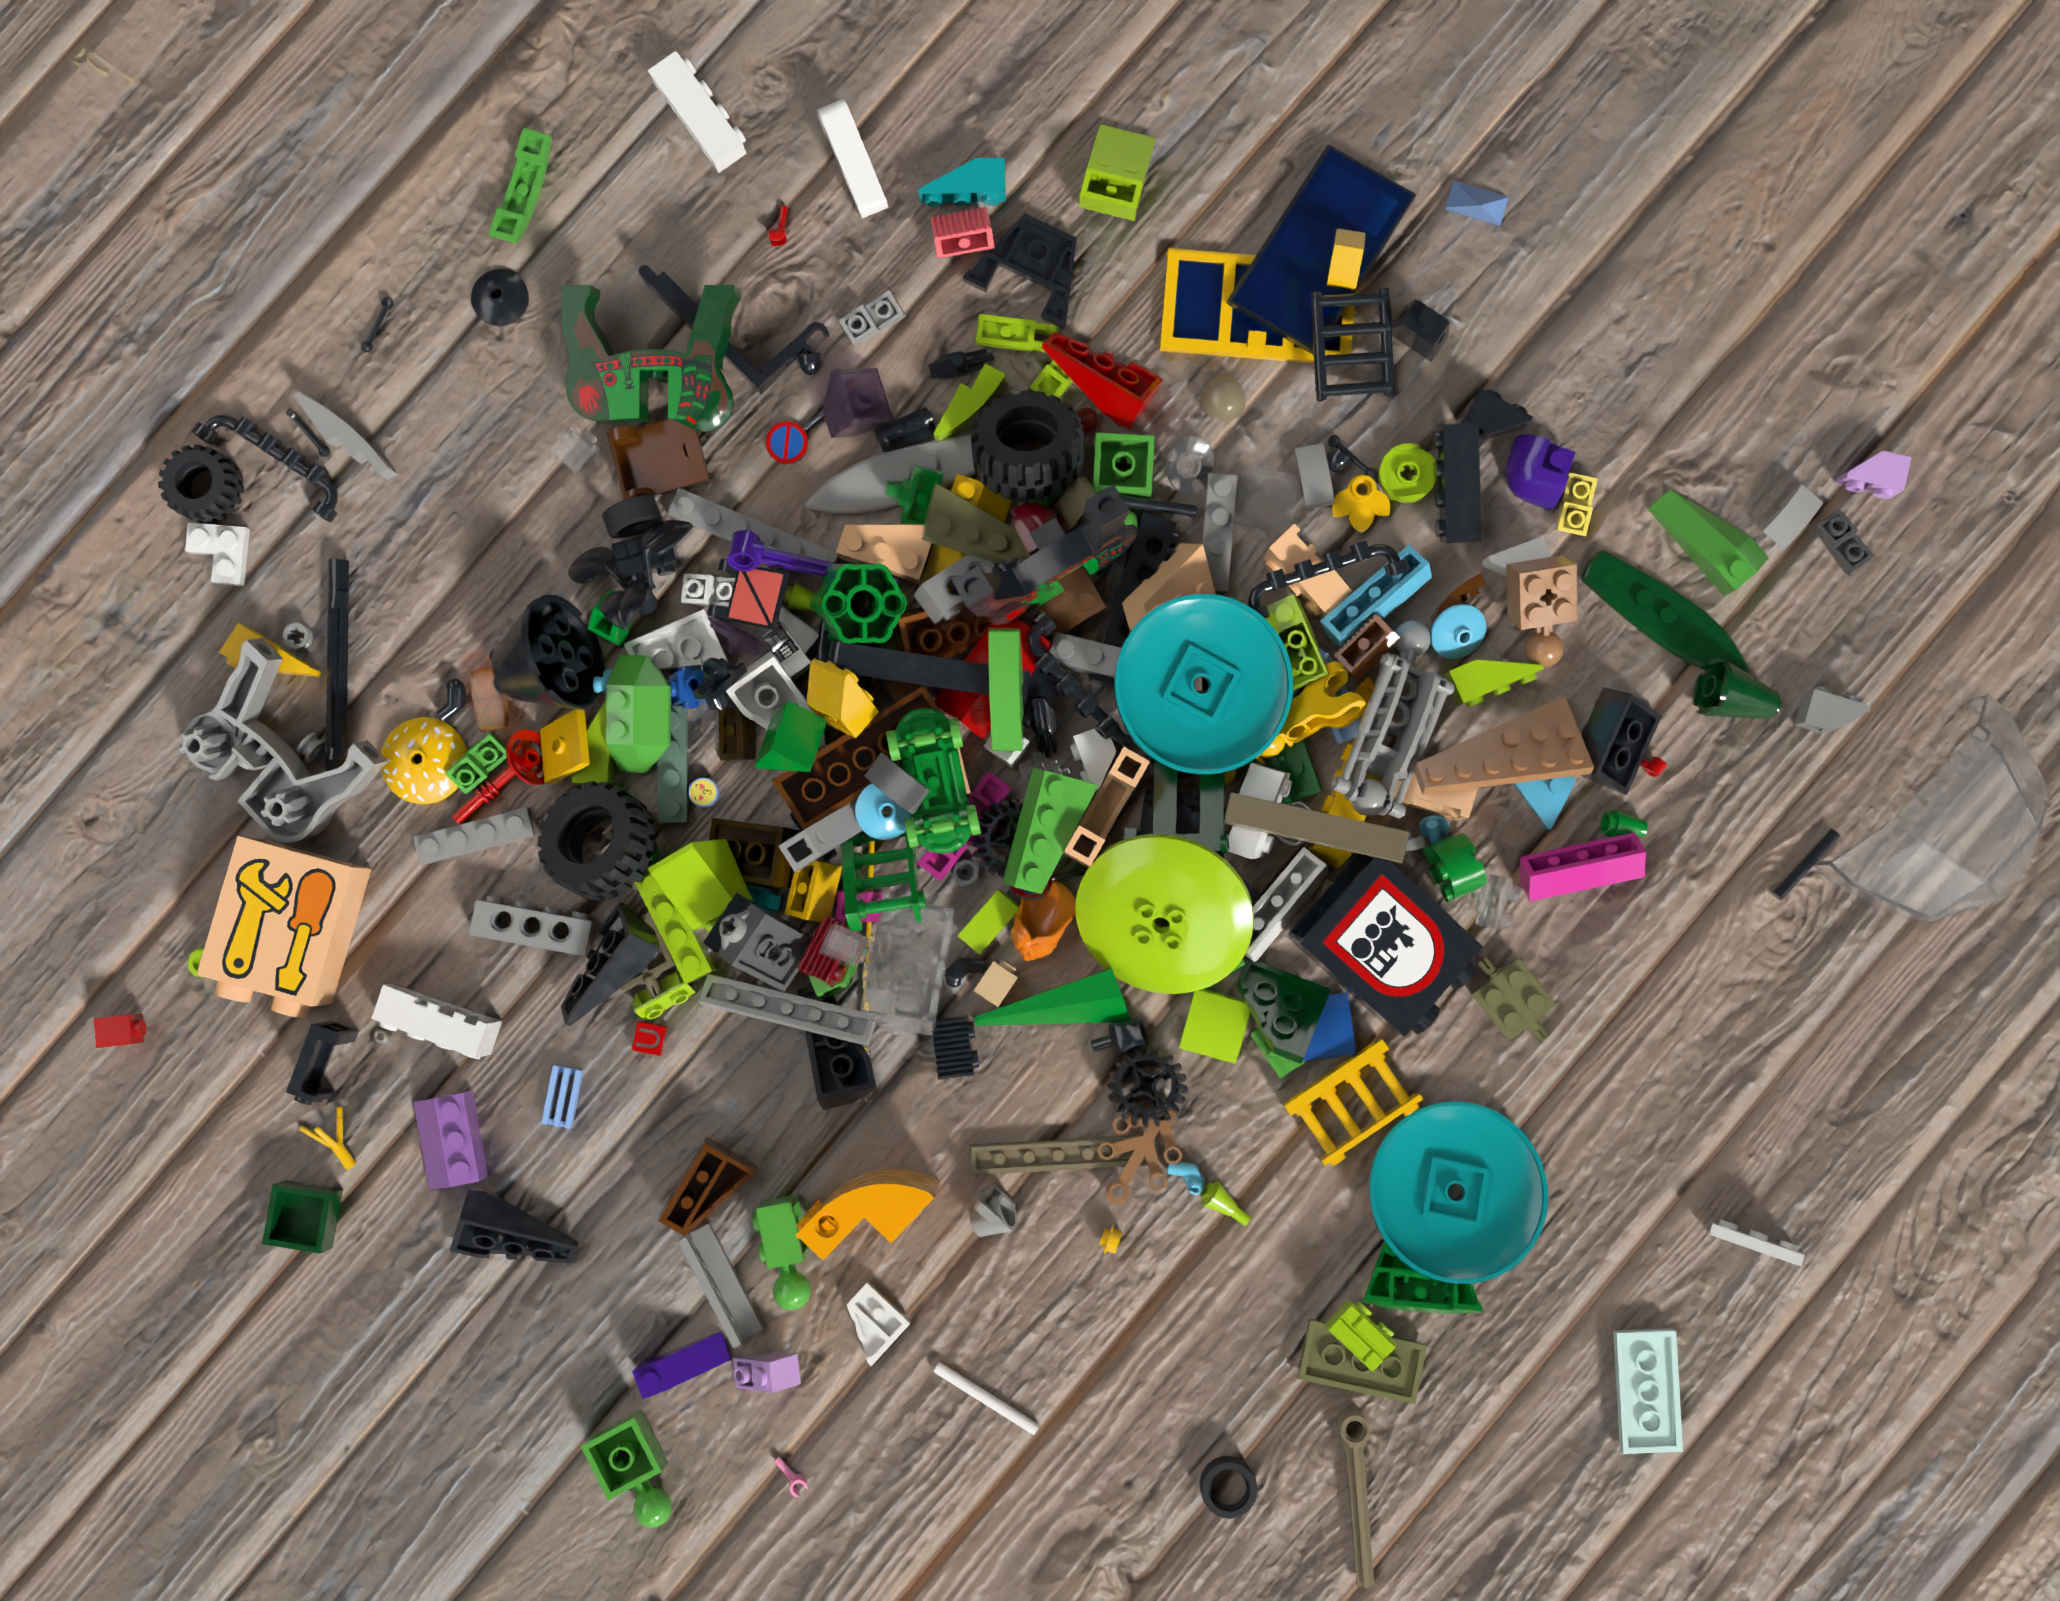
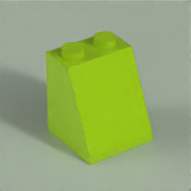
M726 839L691 842L648 868L652 877L692 930L705 929L706 932H710L736 892L752 901Z

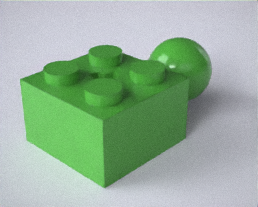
M1096 433L1092 485L1095 491L1099 493L1114 484L1120 495L1150 499L1152 494L1155 436ZM1123 462L1126 468L1130 469H1127L1126 472H1121L1117 467ZM1129 509L1130 513L1124 523L1125 525L1134 524L1138 529V519L1135 513Z
M799 1194L765 1200L756 1208V1213L753 1214L755 1231H760L762 1243L758 1246L760 1259L762 1262L766 1261L767 1269L775 1267L779 1269L780 1276L773 1285L774 1300L780 1307L786 1310H797L803 1307L811 1295L809 1280L802 1273L797 1272L796 1263L803 1262L810 1252L809 1247L800 1238L798 1239L795 1236L799 1231L796 1225L803 1218Z
M640 1409L588 1437L580 1447L607 1500L609 1501L633 1488L637 1496L633 1505L636 1520L648 1528H655L664 1524L671 1515L672 1501L667 1492L660 1488L652 1487L649 1479L661 1473L668 1461L642 1410ZM621 1450L626 1451L629 1457L627 1455L621 1456Z

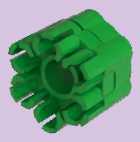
M833 564L825 570L829 574L824 576L823 588L815 592L816 597L810 598L811 610H816L815 614L825 621V631H829L827 637L832 641L848 644L856 642H886L891 637L893 629L907 606L906 597L900 592L899 586L893 579L889 568L883 564ZM862 590L868 597L869 605L865 614L858 616L851 609L850 603L853 595Z

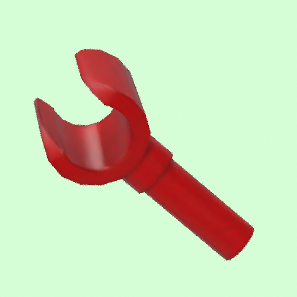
M781 206L778 228L769 229L771 246H781L787 243L785 231L787 206Z
M1655 756L1650 762L1643 759L1640 767L1644 768V771L1649 776L1657 777L1666 769L1667 764L1661 758Z

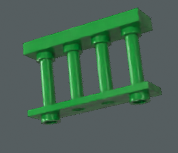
M864 831L841 844L845 915L851 932L863 930L862 918H866L867 914L912 907L916 922L922 921L921 909L926 908L924 890L919 891L915 847L910 848L906 831L896 837H906V848L861 855V852H857V847H861L862 843L880 841V839L873 838ZM908 860V872L869 878L859 876L858 870H863L864 866ZM910 883V896L871 902L860 900V894H864L865 890Z

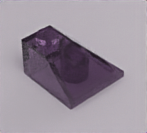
M877 368L834 369L831 371L822 410L831 438L853 437L894 421Z

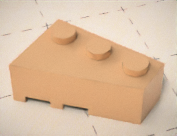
M845 525L836 554L839 559L857 565L883 564L889 568L892 576L921 585L933 543L921 540L924 525Z
M1180 543L1170 559L1163 561L1158 566L1159 570L1150 579H1145L1125 599L1122 605L1130 631L1146 614L1169 600L1191 594L1216 595L1203 544Z

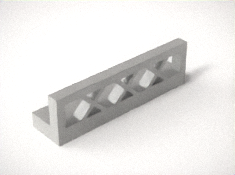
M711 1222L683 1236L678 1242L732 1347L735 1348L741 1345L744 1339L763 1330L764 1325Z

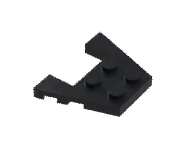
M1024 213L999 239V242L994 246L995 248L986 252L979 259V262L964 274L963 282L987 292L998 268L1001 266L1052 290L1041 313V319L1064 329L1067 321L1077 237Z

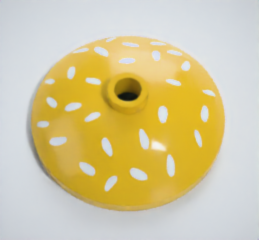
M431 717L413 718L398 725L386 738L381 754L389 761L383 766L381 773L387 786L398 797L416 804L437 803L450 797L459 788L445 775V772L468 750L462 736L448 723ZM417 754L422 755V762L420 764L414 762Z

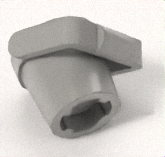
M995 1185L983 1188L975 1198L976 1203L973 1205L974 1208L970 1211V1222L974 1232L979 1237L1016 1230L1017 1214L1015 1202Z

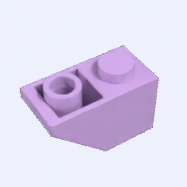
M1881 451L1836 479V484L1844 485L1848 491L1863 492L1865 490L1873 492V496L1877 498L1891 499L1905 490L1912 457Z
M774 1352L733 1358V1376L736 1388L773 1393L801 1384L798 1354Z

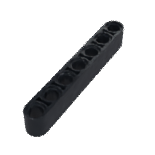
M830 641L827 661L832 662L841 670L849 669L855 675L989 695L988 664ZM1023 670L1022 699L1025 701L1030 678V671Z

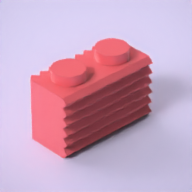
M985 206L982 209L979 207L977 209L972 208L970 211L966 209L965 212L962 210L959 213L955 211L954 214L949 213L942 216L938 214L937 217L932 216L930 218L938 259L995 248L989 214Z

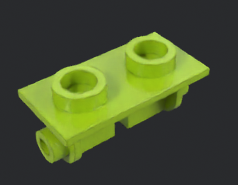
M675 971L659 981L662 987V994L652 999L648 988L636 993L635 998L631 1001L636 1008L634 1012L646 1021L659 1017L664 1010L673 1005L684 1003L688 1000L689 996L696 993V990L688 983L685 984L680 973Z

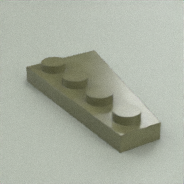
M937 483L934 485L921 540L997 564L1005 562L1008 558L1013 560L1016 557L1023 562L1032 556L1025 549L1016 529Z

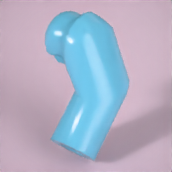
M606 669L603 672V677L593 678L595 692L606 693V684L613 669Z
M1182 1161L1173 1165L1168 1164L1167 1174L1182 1176L1191 1194L1199 1195L1203 1192L1205 1178L1197 1165Z

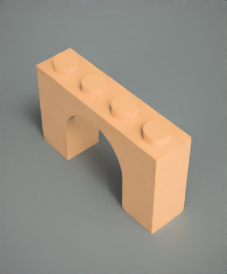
M1123 747L1063 854L1087 868L1092 865L1112 825L1150 761Z

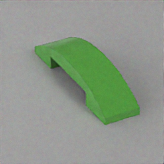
M523 128L515 152L517 162L502 207L496 209L488 233L490 237L518 244L535 210L544 182L551 150V135Z

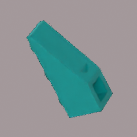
M975 158L919 188L920 203L934 207L940 206L942 203L968 206L971 202H983L984 205L994 206L1000 202H1006L1005 158Z

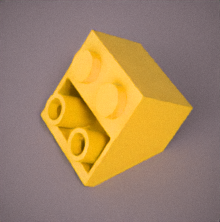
M814 658L810 662L807 705L816 715L824 718L827 721V725L856 738L879 713L872 703L873 697L866 690L859 687L857 676L849 669L841 670L830 661L825 663Z

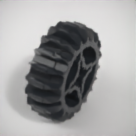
M1003 798L1000 799L999 805L996 802L989 803L990 811L987 809L980 810L981 815L984 817L982 820L978 819L981 834L974 835L976 840H972L969 843L970 846L978 848L972 855L974 858H981L979 865L983 868L988 867V873L994 875L998 872V876L1004 878L1014 836L1008 839L1007 842L1000 840H1006V838L1010 837V834L1015 835L1017 826L1016 822L1013 821L1012 815L1015 814L1020 817L1023 803L1020 804L1018 799L1013 798L1009 803L1008 799ZM998 822L997 830L991 834L994 825ZM994 845L1001 848L1002 854L1005 855V861H1000L996 858L991 846Z
M1150 1047L1146 1048L1145 1055H1141L1140 1050L1136 1048L1134 1050L1136 1057L1131 1059L1130 1055L1125 1053V1064L1116 1061L1115 1066L1119 1072L1111 1071L1109 1074L1110 1078L1115 1081L1107 1083V1088L1114 1091L1108 1095L1110 1101L1116 1102L1113 1105V1109L1115 1112L1122 1111L1121 1118L1124 1121L1132 1115L1131 1124L1133 1126H1136L1139 1120L1142 1119L1144 1128L1149 1127V1120H1153L1155 1126L1159 1127L1161 1125L1160 1117L1164 1116L1167 1122L1171 1121L1170 1114L1168 1113L1170 1110L1175 1114H1179L1180 1109L1175 1103L1184 1104L1186 1101L1185 1097L1180 1094L1186 1093L1188 1087L1180 1083H1183L1187 1078L1185 1073H1179L1182 1069L1180 1063L1172 1065L1174 1061L1172 1055H1168L1163 1059V1050L1159 1049L1155 1056H1153ZM1156 1067L1163 1071L1161 1073L1157 1071L1153 1074H1147L1141 1068ZM1133 1073L1136 1083L1129 1090L1130 1093L1124 1096L1126 1080ZM1140 1078H1142L1145 1083H1149V1085L1152 1086L1154 1097L1151 1095L1150 1092H1146V1090L1143 1089V1084ZM1171 1079L1170 1093L1166 1100L1162 1102L1159 1091L1165 1086V1082ZM1148 1101L1154 1108L1142 1109L1131 1104Z

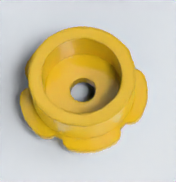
M1112 1225L1110 1230L1104 1229L1099 1245L1105 1247L1103 1251L1105 1254L1107 1251L1116 1253L1123 1231L1116 1229L1115 1225Z

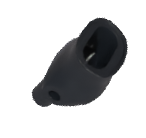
M1139 1016L1131 1020L1109 1024L1108 1036L1091 1040L1094 1052L1112 1047L1117 1055L1129 1053L1136 1048L1148 1046L1149 1044L1143 1021Z

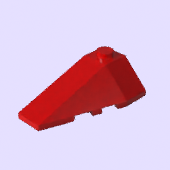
M1057 332L1050 335L1041 346L1104 415L1111 418L1117 425L1126 427L1129 430L1140 419L1164 380L1139 364L1130 361L1127 366L1114 361L1113 354L1104 352L1103 355L1091 352L1087 344Z

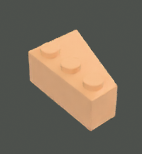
M1295 523L1265 553L1263 557L1266 561L1264 566L1269 572L1283 569L1284 574L1295 571V564L1311 559L1312 565L1323 562L1315 554L1318 550L1314 545L1310 543L1307 546L1297 536L1300 529ZM1336 571L1324 573L1286 586V589L1291 594H1294L1296 597L1299 595L1307 603L1305 607L1314 617L1320 616L1322 619L1352 592Z
M1414 772L1402 804L1458 821L1470 817L1478 788L1422 794ZM1398 781L1397 787L1393 798L1394 801L1402 781Z

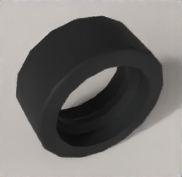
M647 495L618 502L607 508L602 514L603 521L611 538H625L649 530L653 525L662 520L655 498Z
M1232 1456L1215 1458L1206 1465L1201 1473L1199 1486L1203 1502L1209 1511L1218 1517L1227 1519L1241 1517L1250 1511L1256 1502L1258 1488L1254 1473L1248 1464L1241 1459ZM1227 1469L1240 1473L1246 1483V1490L1242 1499L1230 1505L1217 1501L1211 1492V1483L1215 1475Z

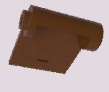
M668 419L638 429L633 426H623L607 432L623 501L637 496L647 495L654 497L677 490L678 488L681 489L710 480L698 431L691 427Z

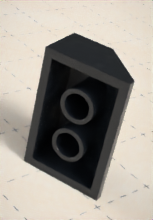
M1603 687L1581 735L1594 769L1591 774L1581 776L1618 793L1627 795L1662 715L1631 693Z

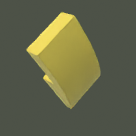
M1568 473L1567 476L1569 478L1562 493L1556 530L1586 536L1593 510L1591 504L1598 478Z

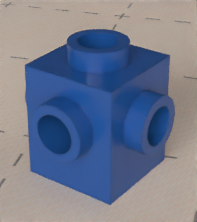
M696 666L678 667L677 672L669 676L667 681L671 685L672 705L682 704V709H694L700 707L699 703H706L705 699H695L692 693L704 680L703 675L705 673L703 670H696Z

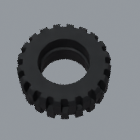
M1020 391V394L1015 395L1008 393L1003 396V399L999 400L996 398L991 401L989 407L985 406L972 424L971 446L974 471L978 475L980 482L996 495L1001 493V497L1008 500L1017 498L1019 502H1027V499H1035V502L1042 501L1046 496L1052 498L1058 495L1061 489L1065 491L1081 473V467L1084 463L1083 425L1079 415L1073 411V408L1065 401L1061 403V399L1057 396L1051 395L1049 397L1046 396L1045 392L1036 391V393ZM1034 441L1047 445L1033 451H1019L1009 448L1016 443Z
M595 781L586 782L584 787L577 785L569 789V794L563 793L556 799L558 803L554 807L550 806L546 813L549 815L546 821L542 820L540 825L542 835L538 836L537 846L542 849L538 851L539 860L544 864L543 869L546 874L553 878L554 882L583 898H590L592 900H602L604 897L607 899L616 898L619 896V891L625 894L633 888L632 884L635 881L639 883L644 877L642 873L653 862L650 858L652 853H656L657 843L654 842V839L658 836L657 827L652 825L654 824V818L641 801L618 786L603 781L600 783ZM612 819L614 830L610 845L600 857L591 862L584 863L582 848L588 833L600 822Z

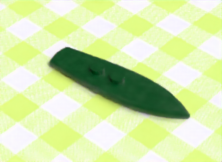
M1600 550L1587 562L1581 575V581L1653 642L1674 656L1702 669L1708 670L1709 667H1705V665L1714 658H1721L1750 675L1748 666L1731 637L1710 615L1688 598L1605 550Z

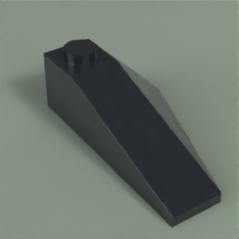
M622 902L618 903L599 932L603 935V938L596 951L590 949L586 957L588 962L585 973L576 976L561 1005L565 1025L571 1026L637 976L659 953L660 945L655 930Z
M813 986L797 989L798 996L839 1006L833 995L825 1000H821L816 995ZM805 1031L817 1101L823 1110L852 1104L877 1089L872 1061L861 1044Z
M468 1189L450 1251L477 1258H489L490 1253L506 1254V1258L510 1260H517V1256L530 1255L536 1261L572 1263L579 1242L498 1196L490 1195L485 1191Z

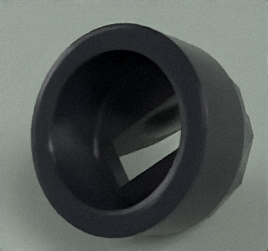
M821 353L798 356L799 366L805 374L812 375L820 371L822 367Z
M1335 447L1326 456L1329 470L1332 472L1343 471L1351 462V459L1344 452Z

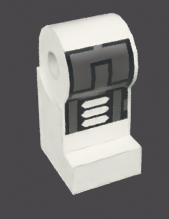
M781 623L777 625L776 631L769 630L762 635V638L791 680H796L810 670L811 661Z

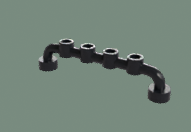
M217 415L210 418L204 425L197 422L191 430L200 439L212 445L218 438L214 431L221 426L229 428L244 440L249 441L267 455L272 456L290 470L324 490L326 499L324 502L317 500L311 508L314 513L329 523H332L338 515L334 511L338 502V492L335 485L326 478L329 473L315 463L311 467L302 463L305 457L293 448L289 447L286 452L278 446L281 442L270 433L265 432L263 436L256 433L254 430L257 426L247 418L242 416L238 421L227 415Z
M1363 541L1349 546L1350 553L1340 556L1339 550L1322 555L1323 562L1312 565L1311 559L1295 564V571L1284 574L1283 569L1267 573V580L1257 584L1251 590L1248 605L1266 619L1271 616L1267 605L1262 607L1260 605V598L1263 594L1379 555L1386 557L1389 561V564L1384 566L1387 578L1409 571L1410 567L1407 558L1401 560L1396 550L1391 546L1382 543L1368 546L1367 541Z
M1039 611L1031 619L1033 626L1027 638L1028 647L1037 658L1033 662L1034 667L1042 675L1046 676L1050 672L1057 679L1053 684L1054 688L1062 696L1067 697L1071 694L1078 701L1074 705L1075 710L1082 717L1087 718L1091 715L1098 722L1094 728L1102 738L1107 740L1112 736L1122 745H1137L1130 734L1124 733L1119 728L1116 720L1107 715L1099 707L1098 702L1078 685L1077 680L1058 664L1056 658L1050 652L1045 651L1040 645V635L1048 636L1056 628V625L1048 615Z

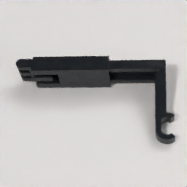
M642 265L639 268V274L645 284L692 330L699 306L664 271L657 276L647 265ZM820 322L811 323L790 344L762 367L763 373H759L729 342L724 358L762 395L803 351L812 354V347L806 341L814 332L821 331L824 337H830L824 324Z

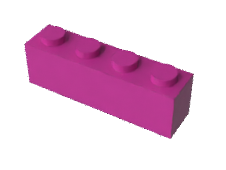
M1634 832L1521 856L1520 883L1530 902L1643 878L1645 874L1646 851Z

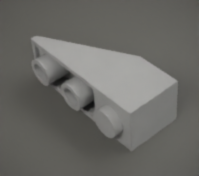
M856 800L778 846L795 873L863 831L855 817Z

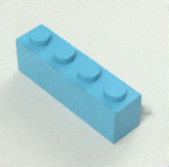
M1410 544L1398 553L1401 560L1407 558L1410 567L1409 571L1387 578L1383 566L1321 620L1325 635L1338 648H1343V644H1347V640H1352V636H1356V632H1360V627H1364L1365 623H1369V619H1373V615H1378L1382 620L1385 619L1432 578L1429 562Z

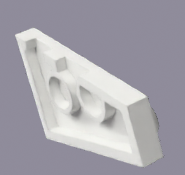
M705 609L624 644L628 655L650 656L659 670L675 669L682 666H703V663L711 657L723 658L729 664Z
M1720 1219L1719 1224L1712 1222L1709 1232L1711 1236L1802 1266L1805 1255L1798 1251L1800 1247L1798 1245L1781 1240L1780 1245L1767 1241L1768 1235L1754 1230H1750L1749 1234L1737 1231L1738 1225Z

